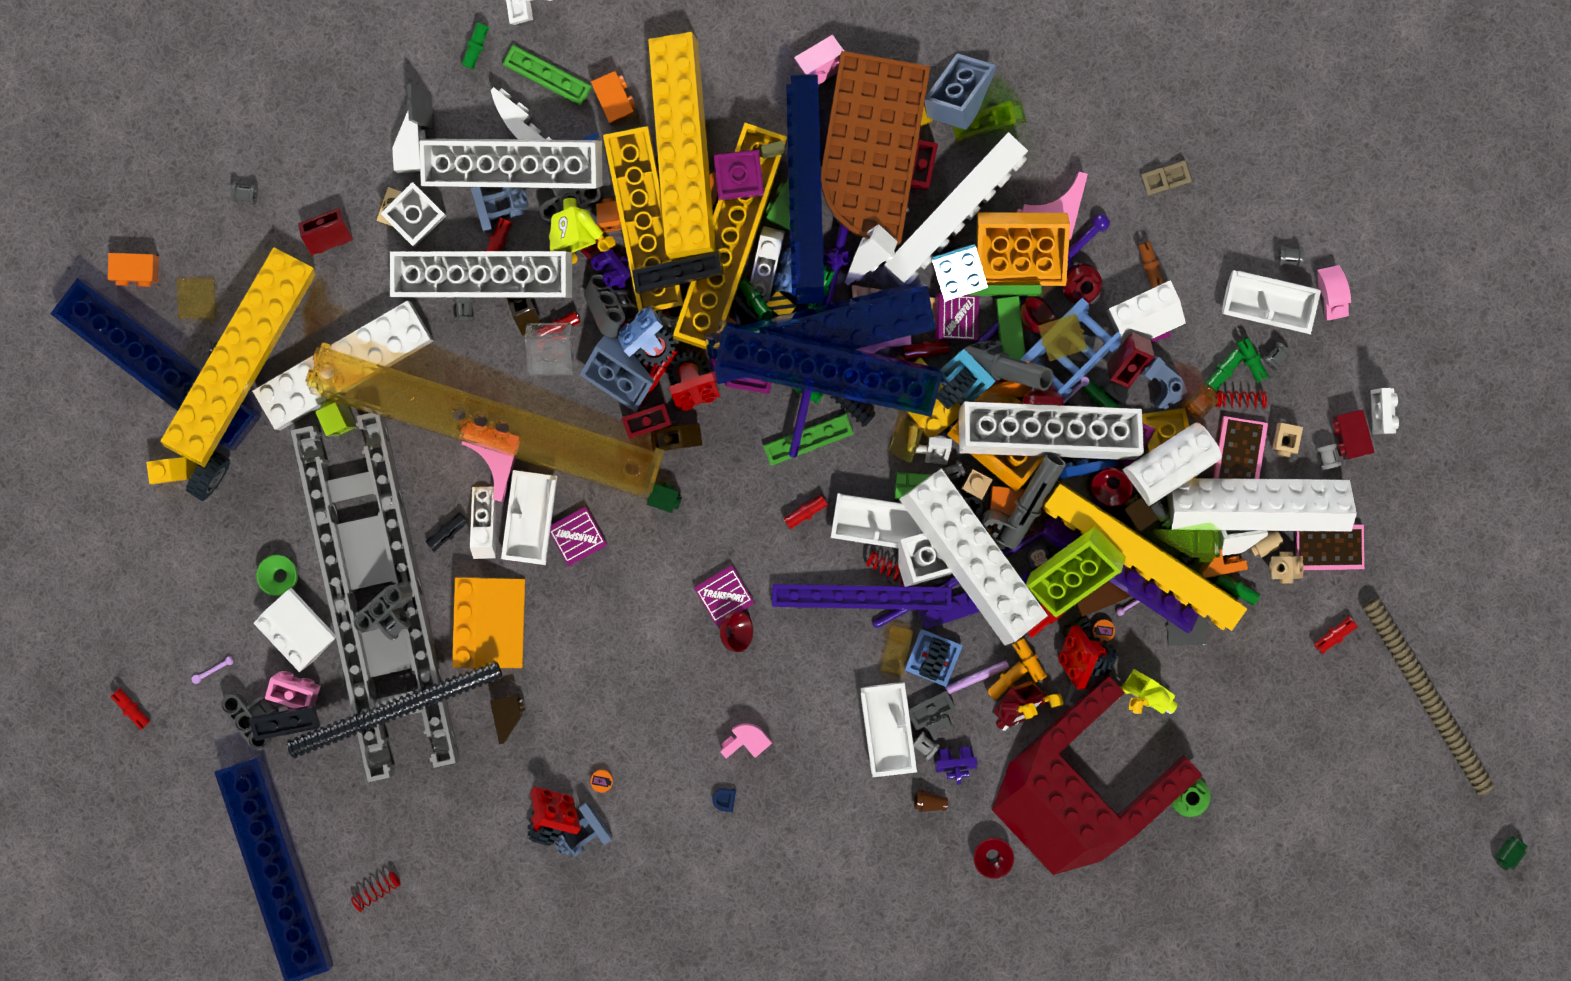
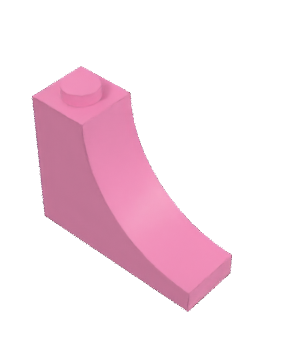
M1078 172L1069 191L1058 200L1044 205L1024 204L1022 209H1017L1016 213H1068L1070 221L1069 240H1071L1088 174Z
M467 423L466 427H462L459 439L462 440V445L475 450L487 462L494 479L493 499L504 502L521 437Z

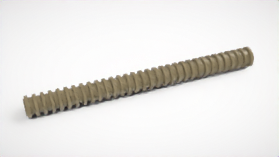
M1375 598L1363 605V611H1367L1366 616L1370 617L1369 621L1374 623L1373 627L1375 629H1378L1377 633L1381 634V640H1385L1384 645L1388 646V651L1393 653L1392 658H1396L1395 663L1399 664V669L1404 671L1402 673L1403 676H1407L1406 680L1411 683L1410 687L1414 688L1413 692L1418 694V700H1422L1421 705L1425 706L1424 710L1426 712H1429V718H1433L1432 723L1436 724L1437 730H1440L1439 734L1444 736L1443 740L1447 742V747H1451L1450 752L1455 754L1454 758L1458 759V765H1462L1461 770L1466 772L1465 776L1469 777V783H1473L1472 787L1476 789L1477 795H1484L1490 792L1495 787V784L1490 782L1491 778L1487 776V771L1483 770L1484 766L1479 764L1480 760L1478 758H1475L1476 753H1472L1473 748L1468 746L1469 742L1465 741V735H1461L1462 731L1457 728L1458 724L1454 723L1455 719L1450 717V711H1446L1447 706L1443 705L1442 699H1439V693H1435L1436 688L1432 687L1431 681H1428L1429 677L1424 675L1425 671L1423 669H1420L1421 664H1417L1418 659L1414 658V653L1409 651L1410 646H1406L1407 642L1402 639L1403 635L1398 633L1399 629L1395 628V622H1391L1392 617L1387 615L1388 611L1384 610V604H1380L1381 599Z

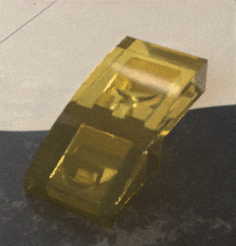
M891 626L881 672L898 676L903 675L913 635L912 630Z

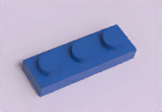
M1094 458L1092 463H1090L1089 459L1076 462L1077 466H1073L1072 462L1067 463L1058 480L1096 473L1106 467H1118L1117 459Z

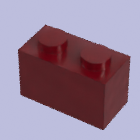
M918 139L910 188L928 191L938 143Z
M340 207L298 223L300 236L311 256L324 253L328 249L344 245L353 240L350 225Z
M1132 332L1107 363L1110 380L1130 388L1154 358L1151 340Z
M664 402L622 416L629 439L671 425Z
M1364 409L1333 416L1331 428L1334 435L1337 434L1338 436L1337 451L1339 456H1343L1344 460L1375 453Z

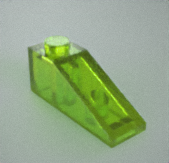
M1010 100L978 111V114L967 130L953 126L956 141H962L1006 130L1027 122L1022 102Z
M1148 529V534L1191 557H1198L1199 562H1213V558L1220 557V530Z

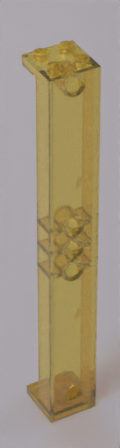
M322 342L321 348L317 347L314 352L313 370L309 369L305 380L312 395L644 499H648L652 493L665 450L655 448L654 451L350 356L332 350V346ZM326 369H331L334 372L333 377L329 379L323 378L321 374ZM457 410H461L465 413V418L456 420L452 414ZM478 417H483L486 419L487 424L484 427H478L475 425L474 420ZM505 424L509 431L505 434H500L497 432L496 426ZM632 464L637 468V473L630 475L626 472L625 467Z

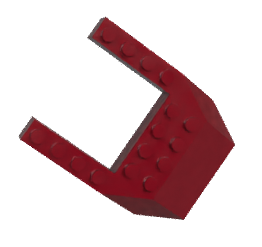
M1105 674L1009 763L992 811L1052 875L1101 862L1137 836L1202 776L1200 770L1184 754L1118 814L1066 760L1060 752L1125 693L1109 674Z

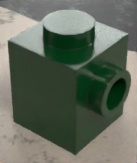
M663 482V486L653 483L646 505L673 513L674 509H679L682 497L679 496L680 491L675 490V485Z

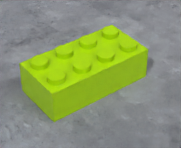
M1094 526L1033 570L1029 575L1026 586L1040 603L1055 617H1058L1122 571L1126 557Z

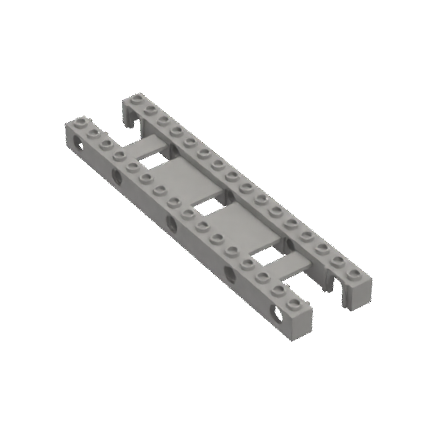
M380 411L357 416L358 423H356V426L364 431L367 446L363 447L362 454H365L369 472L330 480L326 465L328 460H325L320 437L322 432H319L318 426L291 430L353 715H360V712H366L369 708L373 710L374 706L380 707L382 703L386 705L387 701L393 702L395 698L399 700L400 696L406 697L408 693L413 694V691L378 698L373 679L375 676L412 668V671H415L418 683L417 690H414L417 692L421 688L425 690L426 686L432 687V684H439V681H442L384 413ZM370 494L376 495L380 510L378 516L339 524L335 502ZM390 581L396 584L406 583L411 587L412 598L402 607L411 621V626L408 629H403L398 634L396 640L388 639L380 629L365 633L358 632L355 629L354 617L360 611H358L354 589ZM443 699V702L440 703L437 701L435 705L430 704V707L427 708L424 706L422 710L416 709L415 713L422 712L425 726L424 734L427 737L431 736L434 753L429 758L430 762H433V767L458 762L460 759L447 700ZM377 724L376 728L370 727L368 731L364 729L363 733L357 732L367 781L371 782L393 776L395 764H392L387 743L389 737H386L384 724L381 726Z

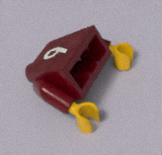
M1032 680L1015 686L1008 691L994 710L995 714L999 717L996 725L999 729L1006 731L1008 727L1038 715L1036 710L1038 705H1046L1048 701H1050L1051 708L1064 705L1062 696L1060 694L1047 696Z

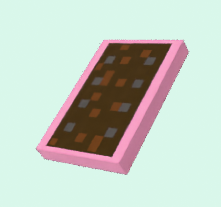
M1226 416L1222 417L1218 442L1222 457L1220 461L1215 463L1213 479H1259L1268 423Z
M1353 525L1352 531H1295L1296 556H1303L1304 570L1364 569V525Z

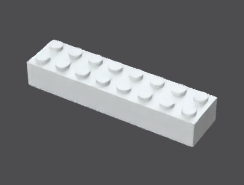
M1008 132L899 248L894 257L884 264L883 269L902 287L905 283L909 286L918 277V269L920 267L925 269L932 262L933 253L935 251L940 253L949 244L950 240L948 237L951 234L955 237L966 224L963 221L966 218L971 220L981 209L979 204L981 202L986 204L996 193L994 188L997 185L1001 188L1012 175L1009 172L1012 169L1016 172L1027 160L1025 155L1028 150Z
M424 139L419 141L421 186L598 188L603 186L602 140Z
M566 251L390 252V297L572 298V253Z
M407 300L253 390V393L274 429L282 430L320 408L321 404L334 400L434 340L412 302Z
M964 402L959 408L960 453L1021 456L1053 454L1057 457L1136 460L1144 453L1142 409Z
M942 469L930 475L899 499L1004 645L1016 642L1048 616Z
M1192 478L1167 494L1171 530L1352 531L1357 514L1350 480Z

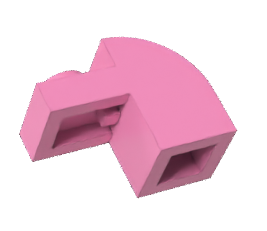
M1340 265L1317 270L1318 289L1321 290L1324 298V316L1326 320L1349 316L1348 303H1351V294L1348 281Z
M743 723L732 728V732L736 737L730 736L721 744L723 748L720 752L725 758H728L739 747L744 745L754 757H757L772 744V740L757 725Z

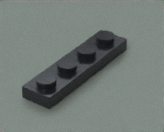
M718 250L632 270L635 292L637 294L724 274L721 252Z

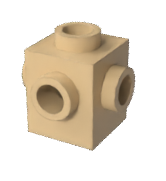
M1279 552V556L1271 557L1269 571L1272 574V579H1280V583H1294L1293 579L1303 578V556H1293V552Z

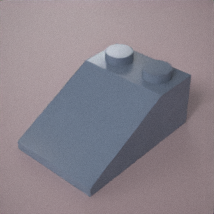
M957 53L925 97L927 118L967 130L978 114L995 73L996 65Z
M603 336L580 373L581 377L635 412L654 383L653 378L633 354L629 357L623 351L620 341L616 337Z

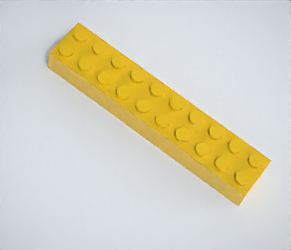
M692 32L648 39L665 251L672 261L716 251L699 45Z
M744 123L735 152L759 150L764 196L718 200L713 221L716 251L721 252L724 274L690 283L673 334L674 339L715 353L717 352L782 155L764 159L760 149L763 145L783 141L785 147L787 136Z
M273 247L160 442L164 447L205 468L316 275L313 267Z
M1056 481L1043 503V509H1045L1046 513L1054 518L1060 516L1062 518L1061 521L1064 522L1063 524L1073 531L1078 528L1081 530L1080 533L1082 535L1095 526L1126 557L1124 565L1129 568L1135 566V570L1148 581L1153 578L1154 583L1166 593L1171 590L1173 592L1172 595L1186 606L1190 603L1194 611L1204 618L1207 615L1210 616L1209 619L1213 621L1212 623L1220 629L1228 628L1231 631L1234 629L1247 610L1238 599L1208 579L1203 578L1199 573L1061 481Z

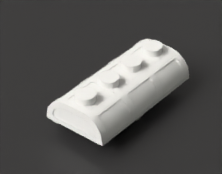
M1233 270L1226 287L1222 314L1311 334L1321 290Z
M1196 422L1124 468L1123 471L1147 505L1150 506L1220 461L1222 455L1219 446L1203 425Z
M513 470L501 559L546 565L558 476Z
M837 494L831 538L899 548L900 539L922 534V530L902 503Z
M905 682L861 688L863 715L873 777L917 772Z

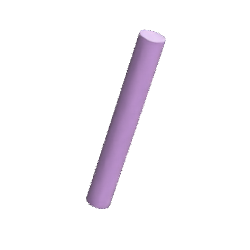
M1007 660L951 683L945 688L948 694H951L1010 667Z

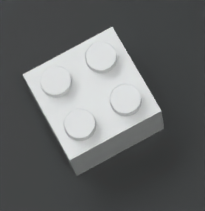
M413 182L381 213L414 247L446 217Z

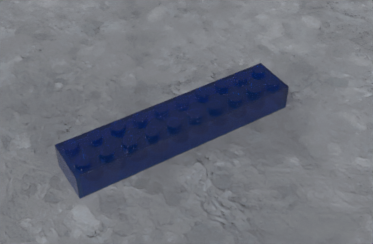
M791 75V84H786L792 296H796V304L824 303L818 75Z
M77 278L50 313L177 411L202 370L86 280ZM243 401L219 443L228 450L235 451L262 415Z
M922 281L707 334L704 335L713 378L717 384L934 330L936 327L928 286Z
M721 320L719 321L709 361V366L714 371L930 417L932 416L943 375L939 369L932 366Z
M260 755L215 771L214 773L284 981H300L329 971L334 965L264 756Z

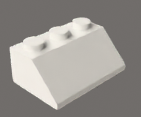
M1171 280L1106 311L1115 332L1121 334V345L1132 332L1151 340L1186 323L1181 302Z
M924 533L899 540L898 566L905 587L953 574Z
M292 588L288 589L254 622L256 627L299 672L314 662L336 638V635Z

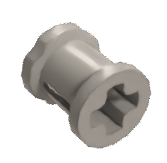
M1336 444L1317 448L1323 466H1321L1322 470L1342 465L1338 461L1335 449L1337 447Z
M922 731L913 741L914 748L925 755V759L928 761L936 753L940 745L938 743L934 744L925 736L926 733Z

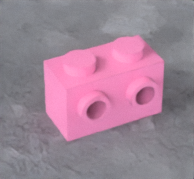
M833 35L794 57L800 72L811 88L838 73L841 51L844 50Z
M281 671L270 678L265 699L294 709L315 705L321 685L315 684L311 679H300L294 677V674Z

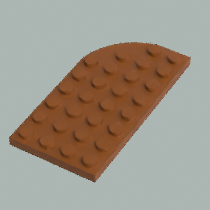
M841 51L820 174L822 193L831 213L850 232L859 237L870 239L871 237L866 235V232L879 224L898 241L897 245H900L930 66Z

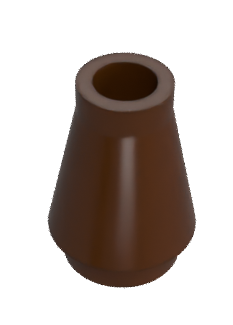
M925 790L915 793L914 809H918L919 812L947 810V797H942Z

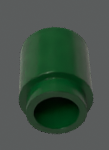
M1512 836L1510 840H1506L1495 855V858L1498 860L1496 864L1506 871L1509 868L1514 870L1525 856V850L1528 846Z

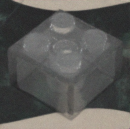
M572 323L527 324L525 348L528 376L573 375L575 360Z

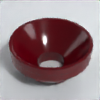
M1089 264L1074 265L1067 270L1066 286H1062L1063 294L1073 303H1077L1081 298L1090 303L1096 299L1101 291V276ZM1085 281H1090L1092 285L1090 291L1082 293L1080 290L1081 284Z
M1029 297L1022 303L1020 314L1022 325L1026 330L1033 333L1046 334L1056 324L1053 311L1041 299Z
M1050 386L1047 390H1039L1032 387L1023 395L1022 404L1064 406L1062 395L1053 386Z
M1106 467L1095 475L1091 488L1094 497L1100 503L1107 506H1120L1131 497L1133 484L1122 469ZM1117 477L1121 484L1119 486H1111L1108 483V478Z
M731 612L723 619L719 626V637L724 647L733 652L745 651L753 637V625L749 616L744 612ZM728 625L731 628V634L729 637H727Z
M988 838L980 842L976 847L973 861L981 875L990 879H998L1011 871L1014 864V853L1006 841L999 838ZM996 850L999 853L998 861L994 863L987 861V852Z

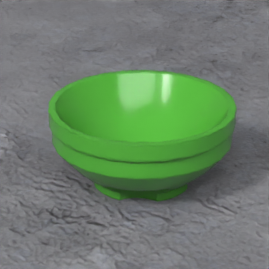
M272 555L264 559L256 573L260 588L265 593L274 596H281L288 589H293L298 579V571L295 564L289 558L281 555ZM283 569L287 577L284 582L279 583L275 579V573Z
M1198 779L1171 805L1175 811L1183 816H1198L1209 806L1211 798L1209 788L1204 781ZM1189 792H1196L1199 799L1197 803L1193 805L1187 803L1186 796Z

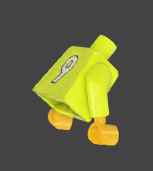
M575 198L564 199V210L551 217V230L549 233L550 251L571 252L572 264L578 260L574 252L596 244V239L599 241L598 249L600 251H607L616 244L613 237L607 236L604 238L602 230L595 223L590 212L578 208Z
M1133 669L1125 683L1120 686L1124 690V694L1135 696L1130 699L1129 710H1133L1135 714L1142 713L1143 705L1151 707L1161 714L1165 713V711L1172 714L1178 706L1173 701L1175 698L1173 693Z

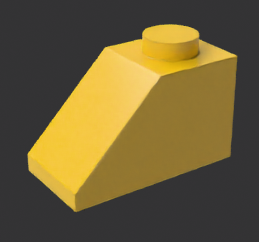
M185 457L146 462L149 484L189 480L199 464Z

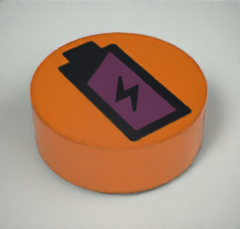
M1101 619L1094 623L1092 634L1095 639L1098 637L1102 642L1104 640L1110 641L1115 635V627L1110 621Z
M597 770L590 780L592 788L600 793L608 791L613 785L612 774L607 770Z

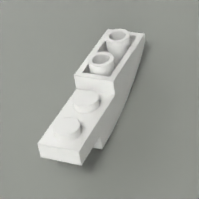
M494 87L492 88L491 93L497 110L507 127L518 140H552L550 137L544 139L540 136L541 130L532 123L529 126L527 125L531 117L527 114L529 110L520 102L517 105L510 100L512 96L502 88L499 91Z

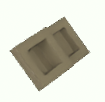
M1187 161L1141 174L1148 196L1193 182Z

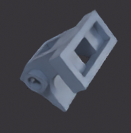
M481 187L471 188L481 226L485 233L494 231L491 220L510 215V218L523 215L524 210L529 209L527 203L528 196L523 187H502V192L484 196ZM508 197L510 208L498 211L495 200Z
M1156 356L1138 376L1148 380L1156 378L1160 383L1161 392L1152 404L1153 407L1164 408L1165 410L1169 408V403L1174 404L1183 398L1182 395L1188 392L1182 378L1166 366L1161 358Z
M588 801L583 803L578 809L584 816L579 820L580 826L583 825L589 835L578 842L572 833L561 831V834H558L559 838L554 844L561 855L565 854L566 857L570 855L576 857L585 850L583 845L597 836L604 845L612 840L613 836Z

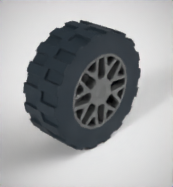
M214 450L205 468L201 465L196 467L188 481L186 491L201 501L207 499L226 475L230 460Z

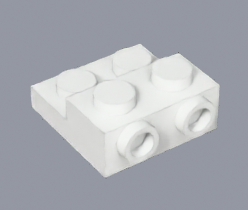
M1394 388L1370 390L1372 435L1396 433V429L1399 427L1398 416H1395L1398 396L1394 393Z

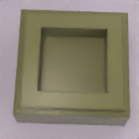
M783 141L761 146L762 158L766 159L784 154L785 147Z

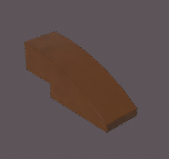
M1107 581L1076 603V607L1080 616L1083 617L1131 597V595L1110 581Z

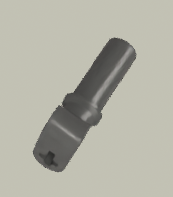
M986 340L964 348L995 380H1000L1001 378L1039 390H1047L1053 381L1051 369L1009 357L1008 354L1002 352V343L1000 341Z
M1053 454L1045 455L1022 497L1017 498L1015 501L1016 507L1010 516L995 509L988 510L983 514L982 525L995 542L1011 549L1018 548L1035 517L1040 516V509L1066 466L1062 459Z

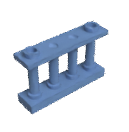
M1083 298L1020 359L1022 361L1029 360L1032 364L1045 367L1041 363L1040 357L1045 352L1047 354L1051 353L1074 376L1065 385L1053 375L1051 385L1062 395L1063 400H1066L1073 393L1072 388L1109 351L1113 353L1121 345V334L1117 332L1111 337L1088 315L1089 303ZM1077 320L1079 322L1082 321L1105 343L1097 353L1072 331L1073 328L1071 326ZM1061 336L1070 340L1090 359L1081 369L1056 347L1057 343L1055 342Z

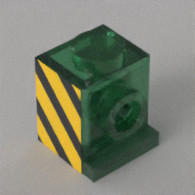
M778 290L767 302V306L773 311V316L782 324L786 321L794 326L800 320L803 313L797 305Z

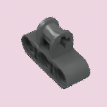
M599 187L552 188L555 198L544 202L539 212L543 220L551 225V218L546 217V212L551 208L556 209V213L563 211L564 199L575 198L578 208L590 210L596 207V204L601 203L603 194ZM589 191H597L596 198L591 200L586 198Z
M595 274L591 277L584 292L586 302L600 332L606 337H616L624 321L637 314V307L632 304L630 300L631 294L628 290H613L612 286L608 287L604 283L603 275Z
M406 583L386 587L354 617L355 629L361 633L380 629L388 639L396 640L398 634L403 629H408L411 626L409 617L402 609L412 598L411 587Z
M238 693L229 694L221 701L223 712L252 749L262 750L271 744L272 738L265 739V743L259 745L254 739L251 726L245 727L242 723V718L244 716L251 718L279 712L278 708H274L270 701L265 699L266 693L250 705L242 695ZM230 698L237 700L238 707L236 710L230 708Z

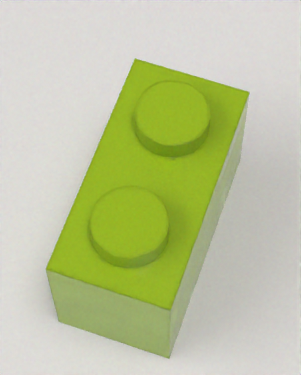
M330 400L321 404V409L315 411L326 436H339L357 427L347 403Z

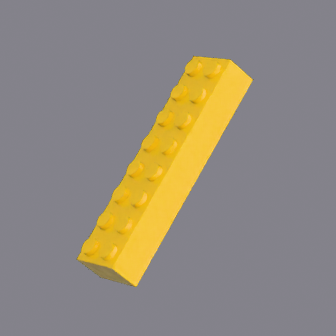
M649 126L603 135L633 286L632 270L672 261L665 251L660 179ZM681 285L641 294L635 292L638 311L643 308L646 309L649 305L656 311L684 304Z

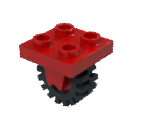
M685 352L682 353V358L677 355L675 357L676 361L672 360L670 362L671 367H668V377L672 386H669L678 411L690 410L695 405L711 403L720 397L712 372L709 373L708 366L705 360L701 359L700 355L697 354L695 356L693 352H690L689 356H687Z
M1079 625L1071 626L1058 661L1077 689H1085L1091 673H1094V676L1110 674L1118 654H1116V649H1112L1113 646L1111 644L1107 645V641L1104 640L1102 642L1098 637H1096V640L1093 637L1088 639Z
M534 786L530 792L534 811L531 813L532 818H529L528 821L530 822V825L527 827L529 829V840L551 846V844L555 843L554 840L557 841L559 838L558 834H561V831L577 835L581 827L573 796Z

